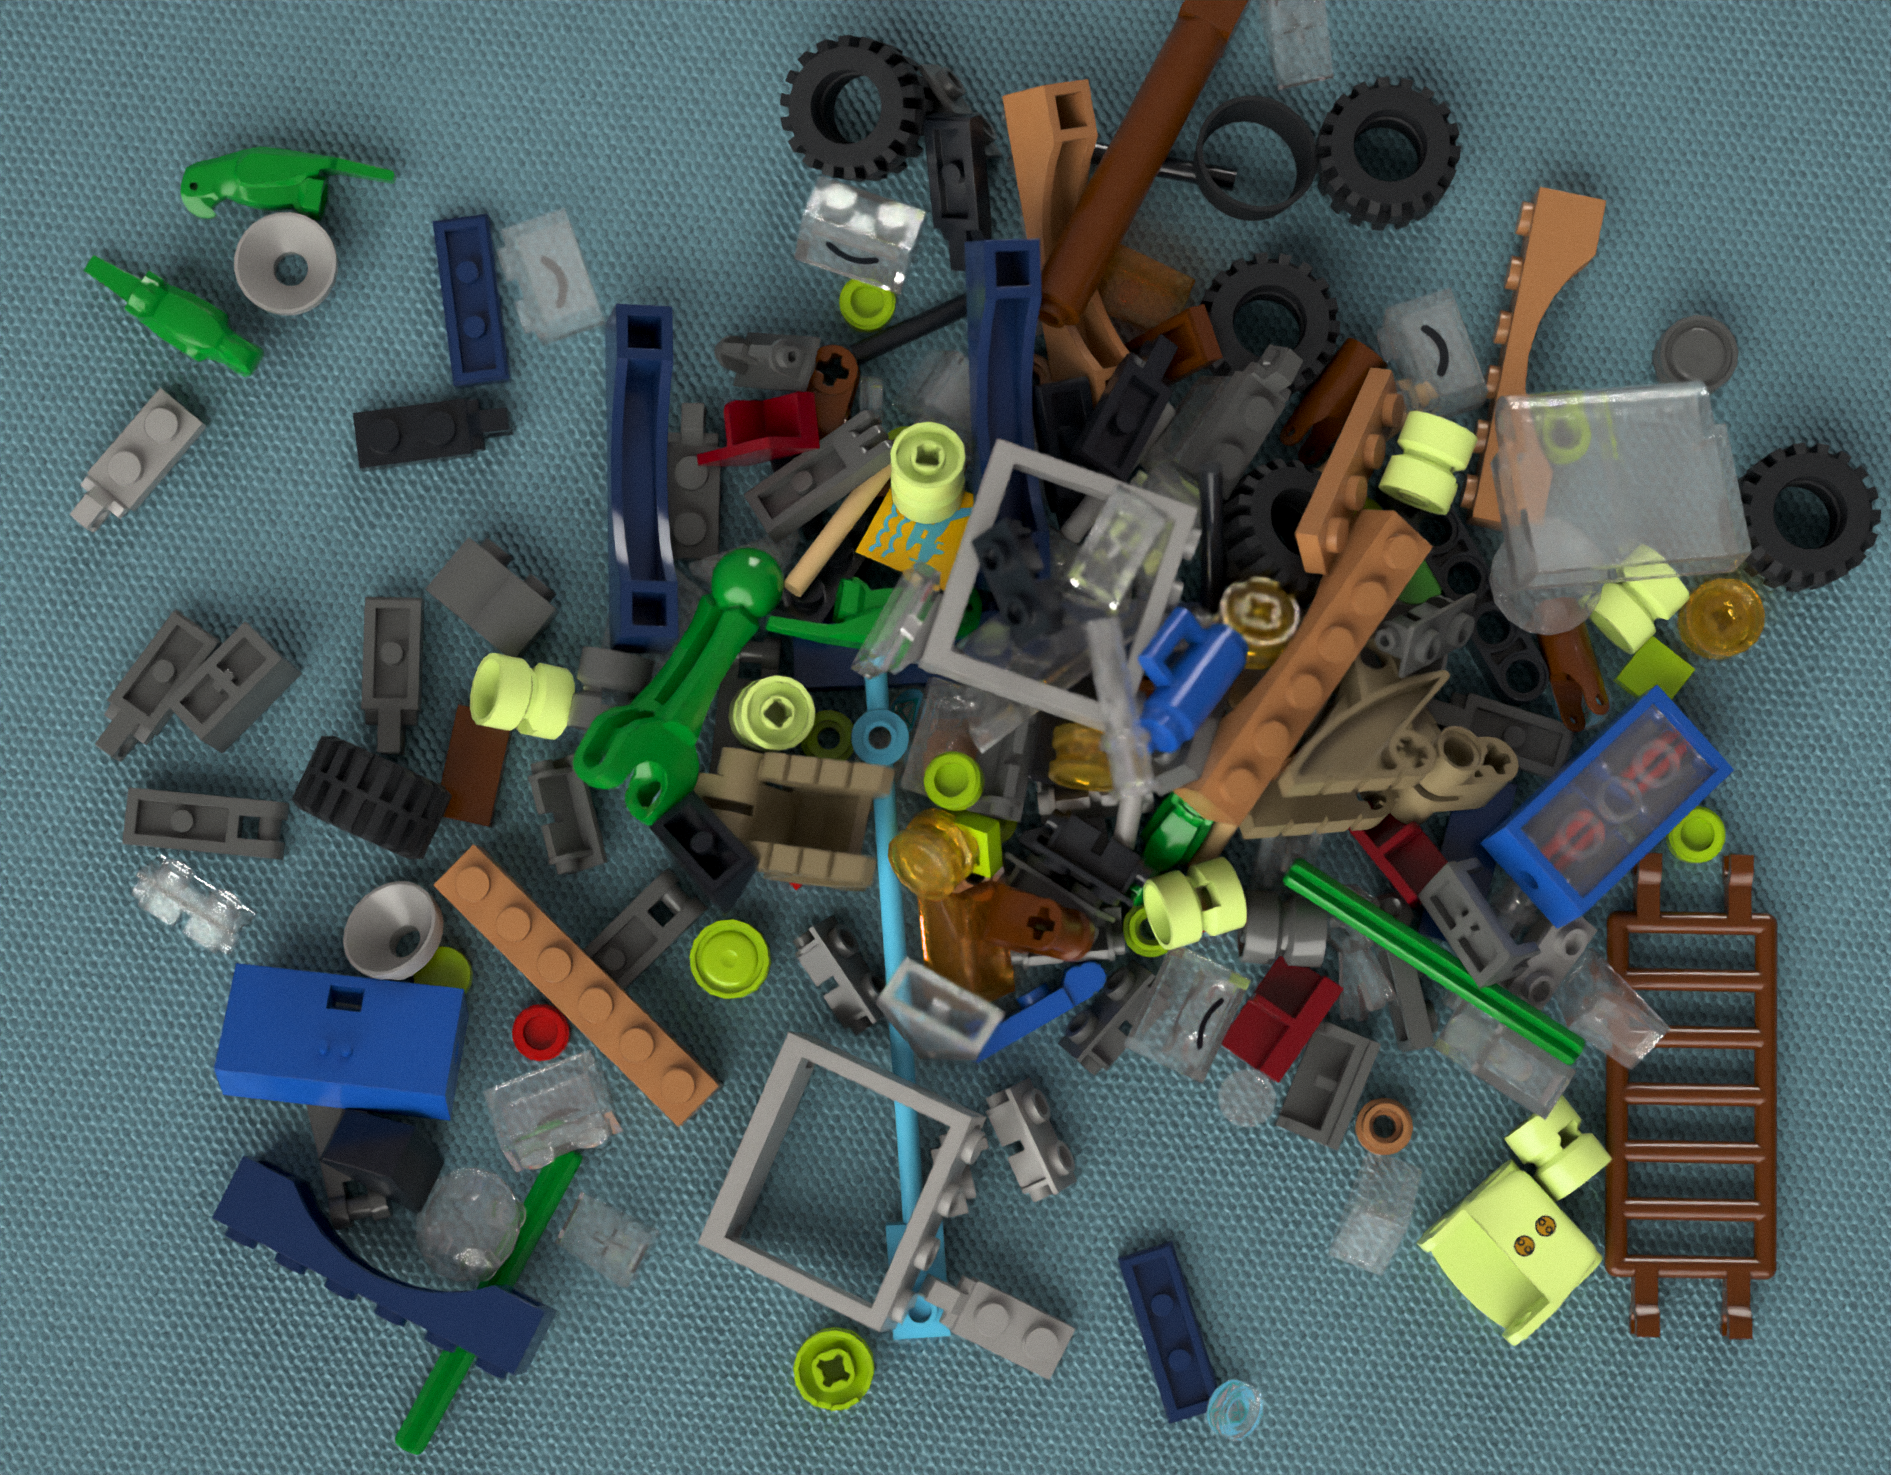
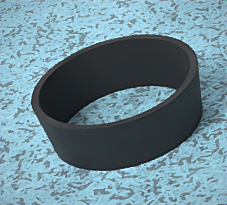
M1241 96L1222 103L1208 115L1199 132L1193 168L1198 187L1205 198L1216 209L1236 219L1260 221L1280 214L1306 193L1316 174L1318 154H1316V143L1309 127L1295 111L1271 98ZM1235 122H1252L1274 131L1288 145L1296 163V183L1290 197L1276 205L1254 206L1240 202L1227 195L1216 185L1205 166L1203 145L1208 137L1220 127Z

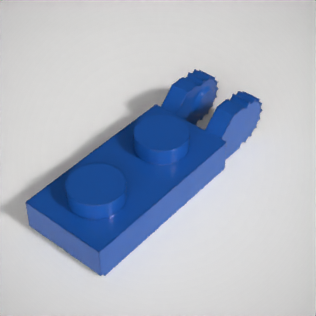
M1094 960L1079 962L1078 965L1073 964L1064 969L1060 985L1050 990L1046 982H1043L1016 998L1021 1008L1002 1019L997 1011H993L970 1024L967 1029L971 1036L962 1041L972 1061L979 1063L1092 997L1095 991L1099 993V989L1104 988L1103 985L1107 982L1105 981L1107 976L1104 973L1105 968L1101 967L1100 963H1095Z

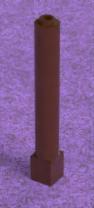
M1184 0L1176 22L1041 270L1042 298L1038 319L1044 324L1054 328H1062L1064 325H1076L1079 323L1219 58H1222L1250 6L1251 0Z

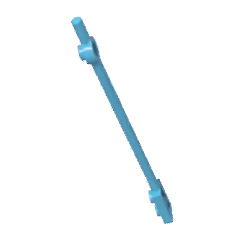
M865 652L863 653L867 712L856 721L851 735L852 746L858 757L867 764L882 765L894 769V763L903 756L907 749L909 733L903 719L890 711L886 653ZM875 727H885L891 734V742L884 749H877L869 742V734ZM894 778L890 796L873 799L891 1062L893 1074L916 1084ZM894 1101L903 1221L886 1223L888 1269L923 1190L918 1111L897 1101ZM943 1219L935 1238L941 1241L938 1253L927 1271L920 1270L912 1289L916 1293H918L928 1273L947 1282ZM917 1294L916 1304L914 1308L909 1309L903 1325L898 1323L896 1328L893 1329V1340L951 1336V1331L939 1322L944 1310L925 1301L924 1297Z

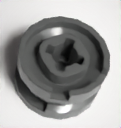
M1693 315L1680 319L1660 336L1652 352L1651 365L1654 366L1656 372V381L1667 393L1678 399L1697 400L1710 396L1731 378L1737 367L1738 347L1734 335L1725 324L1710 316Z

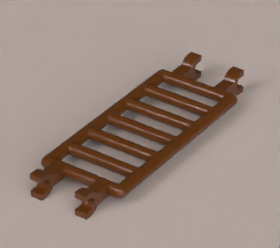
M1647 853L1632 868L1633 910H1616L1607 917L1605 1150L1612 1160L1605 1166V1270L1614 1277H1631L1629 1334H1635L1636 1337L1660 1338L1658 1278L1723 1279L1720 1335L1727 1336L1728 1339H1752L1750 1280L1770 1279L1777 1270L1778 924L1776 918L1769 913H1751L1754 855L1730 854L1729 856H1722L1724 912L1660 911L1662 853ZM1629 933L1755 935V970L1629 967ZM1629 990L1754 992V1027L1629 1024ZM1629 1047L1754 1050V1084L1629 1082ZM1628 1105L1754 1107V1141L1628 1139ZM1628 1162L1754 1164V1199L1629 1197ZM1628 1220L1754 1222V1257L1628 1254Z

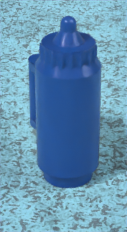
M1176 607L1137 658L1138 663L1156 687L1144 702L1143 712L1137 719L1138 722L1136 724L1137 731L1144 740L1141 744L1143 753L1151 754L1155 749L1171 753L1176 751L1183 742L1192 739L1246 666L1245 657L1248 654V645L1236 630L1220 623L1212 624L1208 629H1202L1189 610L1183 607ZM1184 638L1188 646L1173 666L1168 669L1164 661L1180 640Z

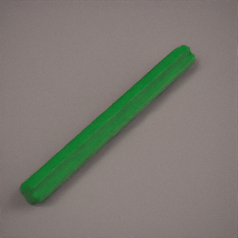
M1297 858L1285 873L1283 879L1285 885L1564 1064L1572 1065L1582 1053L1585 1046L1583 1038L1497 983L1479 989L1460 959L1302 858Z
M561 1143L553 1147L476 1289L506 1284L514 1287L582 1162V1155L578 1151ZM457 1347L455 1353L442 1351L395 1437V1443L400 1448L415 1455H419L425 1450L476 1355L460 1347Z

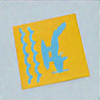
M890 487L855 552L944 591L974 505L973 494L965 491L961 506L951 517L940 523L922 524L909 520L898 511L892 501Z

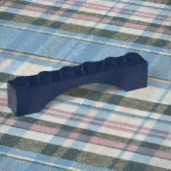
M1040 238L965 242L973 502H975L997 439L1035 451L1032 419V373L1037 319L1042 298ZM1012 469L993 526L1004 518L1009 517L1010 521L1019 519L1023 528H1030L1032 532L1031 537L1045 567L1033 574L1037 582L1049 578L1051 581L1049 528L1043 509L1038 477ZM979 565L976 574V588L992 592L985 574Z
M616 304L605 324L610 650L624 653L666 654L679 638L678 582L670 540L667 490L668 417L673 369L672 306Z
M260 1156L242 1157L212 1217L228 1226L224 1235L233 1241L252 1249H256L258 1243L265 1245L277 1252L274 1261L281 1266L305 1275L308 1268L327 1278L323 1286L329 1291L352 1301H355L359 1294L377 1304L373 1312L379 1317L398 1326L405 1327L407 1321H410L426 1329L427 1332L424 1336L426 1341L451 1353H455L457 1347H460L478 1356L474 1365L500 1379H505L508 1373L512 1375L527 1373L557 1312L556 1309L507 1284L472 1291H443L416 1286L384 1273L360 1257L337 1234L319 1207L308 1181Z

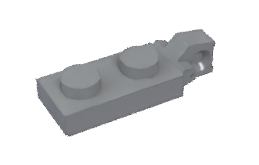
M159 388L87 472L89 475L80 485L87 493L72 510L70 516L85 529L95 533L111 513H114L121 519L130 509L135 512L207 426L166 391Z
M928 1273L917 1293L924 1297L925 1301L944 1310L939 1322L945 1325L951 1332L1050 1380L1075 1331V1328L1067 1322L974 1276L970 1279L962 1275L955 1287Z

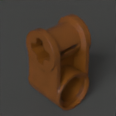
M829 344L818 349L815 358V370L806 392H814L819 441L850 420L851 408L860 383V370L855 357L848 349L840 345ZM835 360H841L844 372L849 374L847 379L837 378L833 386H827V380L824 374L820 372L822 366L832 367Z
M996 884L980 940L1018 953L1029 954L1030 952L1066 962H1075L1083 958L1090 951L1094 943L1095 928L1090 917L1081 911L1063 907L1052 899L1044 898L1021 889Z

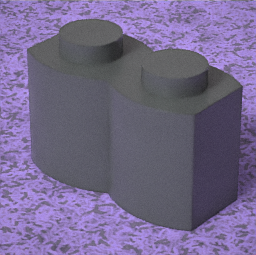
M468 537L425 590L503 654L522 658L559 614V611L550 604L556 594L531 573L524 581L506 567L513 558L490 539L486 538L481 545H478Z

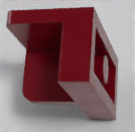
M793 392L763 401L734 400L726 403L724 406V421L727 447L697 454L698 466H752L820 449L814 392Z
M1366 801L1372 809L1374 807L1372 801ZM1389 813L1375 828L1351 831V828H1348L1349 832L1413 910L1422 903L1417 896L1418 893L1448 863L1415 820L1406 825Z
M1278 956L1227 1029L1220 1043L1267 1078L1279 1083L1344 988L1327 976H1320L1309 967L1287 966L1283 956Z

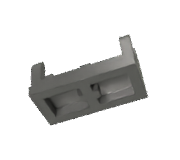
M244 621L164 703L200 740L223 754L302 673L274 649V645Z
M1470 858L1460 862H1448L1417 896L1480 989L1522 975L1530 967L1525 959L1539 955L1541 950L1534 941L1521 945L1515 944L1469 876L1484 869L1478 858Z
M1321 1021L1309 1039L1274 1125L1338 1151L1381 1044L1334 1024Z

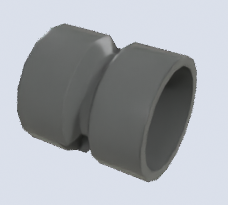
M583 646L577 679L584 686L582 691L573 694L567 726L587 731L598 715L613 708L614 706L601 704L602 691L620 694L616 707L630 705L634 698L651 682L655 661L624 652Z
M1243 890L1247 919L1244 927L1239 928L1237 933L1239 963L1271 965L1276 956H1283L1287 966L1315 968L1322 966L1327 940L1328 912L1299 893H1291L1286 901H1282L1277 891Z

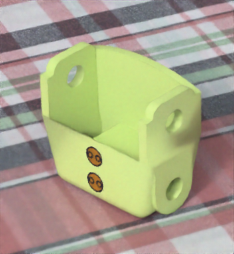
M1512 1159L1502 1164L1469 1195L1454 1204L1417 1241V1244L1424 1251H1431L1451 1282L1474 1306L1506 1329L1502 1336L1513 1346L1520 1343L1523 1339H1527L1560 1307L1567 1296L1596 1269L1603 1259L1587 1236L1536 1181Z

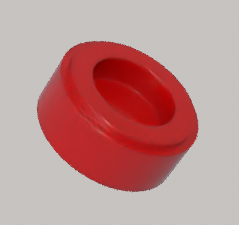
M536 1004L527 1007L517 1016L512 1028V1037L516 1048L523 1056L535 1061H547L558 1057L567 1048L571 1038V1027L567 1017L558 1008L547 1004Z

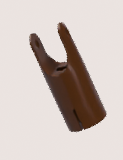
M1349 337L1344 341L1321 375L1295 408L1292 416L1280 432V441L1285 446H1294L1303 439L1312 426L1310 436L1298 452L1299 461L1303 462L1304 465L1316 463L1339 436L1370 368H1388L1387 363L1377 353L1353 338ZM1295 429L1294 434L1291 435V436H1288L1289 432H1290L1291 430ZM1315 450V453L1312 456L1308 457V454L1311 451Z
M1559 598L1536 607L1530 613V619L1541 656L1546 662L1549 671V682L1561 719L1570 731L1578 733L1586 725L1581 707L1582 696H1584L1588 708L1600 716L1605 715L1609 711L1610 705L1580 603L1574 598ZM1596 698L1600 700L1601 705L1596 702ZM1570 717L1575 720V724L1570 720Z

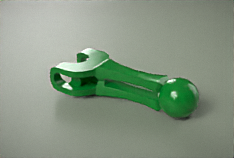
M743 547L728 552L718 561L711 576L712 593L701 596L692 622L671 657L654 679L634 698L630 705L613 707L598 715L591 723L573 758L574 771L583 782L591 787L598 789L618 787L634 770L624 797L626 807L636 819L647 826L652 825L693 791L699 773V761L695 743L699 738L706 713L719 684L740 650L760 628L758 619L771 613L782 598L784 591L783 573L779 564L771 555L757 548ZM604 755H606V756H605V759L602 761V763L599 764V762H600V760L602 759V757H603ZM661 789V792H660L658 798L655 800V802H653V803L651 804L653 798L657 795V793H658L659 790Z

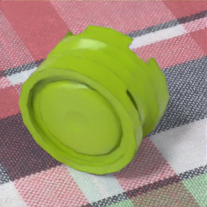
M735 919L719 920L705 927L694 939L689 955L691 972L698 985L709 994L724 999L744 998L757 991L767 979L771 967L770 947L763 934L752 925Z
M839 1326L822 1328L808 1336L797 1352L793 1367L795 1384L802 1397L815 1407L831 1411L848 1409L860 1402L870 1388L875 1370L873 1353L865 1339L853 1330Z

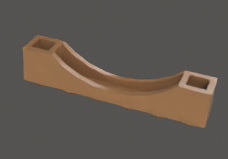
M1088 79L1047 84L1002 96L1027 239L1040 238L1041 270L1087 187L1090 162L1098 138ZM1096 289L1078 324L1054 328L1042 322L1052 382L1087 376L1090 384L1093 409H1095L1118 363H1121L1126 354L1130 353L1111 323L1098 289Z
M1539 187L1531 202L1522 201L1515 227V234L1524 236L1520 257L1511 255L1504 281V289L1513 290L1509 311H1499L1493 334V343L1501 344L1497 366L1488 365L1482 388V397L1490 399L1486 420L1477 419L1473 432L1478 438L1473 453L1479 454L1475 475L1466 474L1460 495L1459 507L1468 508L1465 524L1526 537H1532L1540 530L1551 474L1537 449L1528 419L1525 388L1528 357L1538 324L1553 297L1566 282L1584 269L1596 255L1607 200Z
M1361 509L1355 513L1349 524L1346 547L1342 553H1336L1327 575H1322L1316 596L1290 643L1260 682L1220 721L1200 779L1173 790L1176 795L1204 819L1240 826L1433 546L1395 511Z
M473 844L433 885L678 1127L683 1126L723 1085L681 1042L623 990L483 847Z

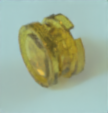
M1250 576L1247 582L1239 584L1235 581L1223 594L1217 615L1213 621V624L1220 623L1233 628L1245 639L1248 645L1245 669H1264L1273 666L1290 643L1300 621L1299 605L1293 594L1287 595L1279 588L1281 583L1267 577Z
M1720 577L1699 585L1689 593L1690 599L1678 610L1677 627L1682 641L1693 653L1705 659L1724 660L1745 652L1757 642L1764 628L1765 611L1760 597L1751 586L1738 579H1722Z
M1080 723L1058 726L1053 731L1051 744L1053 749L1057 751L1056 760L1049 763L1048 776L1051 781L1072 789L1098 792L1124 789L1129 785L1130 768L1125 762L1126 758H1129L1132 754L1133 739H1130L1131 735L1125 731H1122L1118 736H1114Z
M929 808L920 811L908 824L906 830L900 831L892 839L888 847L889 862L899 881L918 896L936 901L947 898L961 881L965 880L979 865L975 862V858L980 854L977 841L968 827L962 831L953 823L956 816L941 809Z

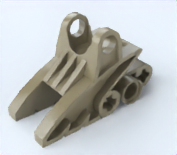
M1373 633L1364 647L1378 655L1382 668L1372 669L1362 662L1360 653L1333 690V693L1337 696L1334 702L1326 707L1319 723L1307 732V739L1287 769L1266 787L1239 827L1243 839L1277 837L1280 832L1282 836L1312 834L1315 829L1317 834L1345 832L1349 827L1351 831L1375 828L1389 813L1406 825L1414 820L1420 825L1434 812L1470 810L1484 807L1517 775L1519 768L1518 758L1513 749L1506 742L1498 738L1476 737L1471 731L1458 726L1445 728L1441 732L1426 704L1450 678L1449 672L1439 670L1410 677H1399L1398 672L1401 659L1378 649L1375 644L1376 633ZM1360 793L1361 798L1365 801H1359L1356 795ZM1366 801H1372L1374 807L1371 809Z
M722 747L717 773L699 772L693 791L758 859L760 864L756 871L764 873V879L809 886L832 887L843 891L865 892L866 887L872 885L877 861L876 859L861 856L869 813L874 811L873 799L890 796L895 769L882 765L852 763L849 761L798 755L791 756L773 752L761 754L738 748ZM767 782L782 785V790L767 786Z

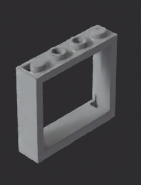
M997 439L918 668L1114 736H1118L1124 731L1126 723L1136 726L1147 696L1146 692L1138 690L1144 670L1138 663L1137 658L1157 633L1163 613L1170 615L1177 607L1184 583L1174 579L1181 558L1191 561L1202 531V528L1193 525L1198 508ZM1012 469L1172 524L1111 706L951 651L980 565L970 541L993 526Z
M788 1032L698 1244L878 1332L895 1329L898 1323L903 1325L909 1309L914 1308L916 1304L917 1293L912 1291L920 1270L927 1271L936 1258L941 1243L940 1239L935 1238L943 1217L950 1218L961 1200L964 1188L958 1182L966 1164H974L983 1149L979 1147L985 1135L981 1129L987 1117L805 1032ZM815 1064L950 1126L874 1304L740 1240Z

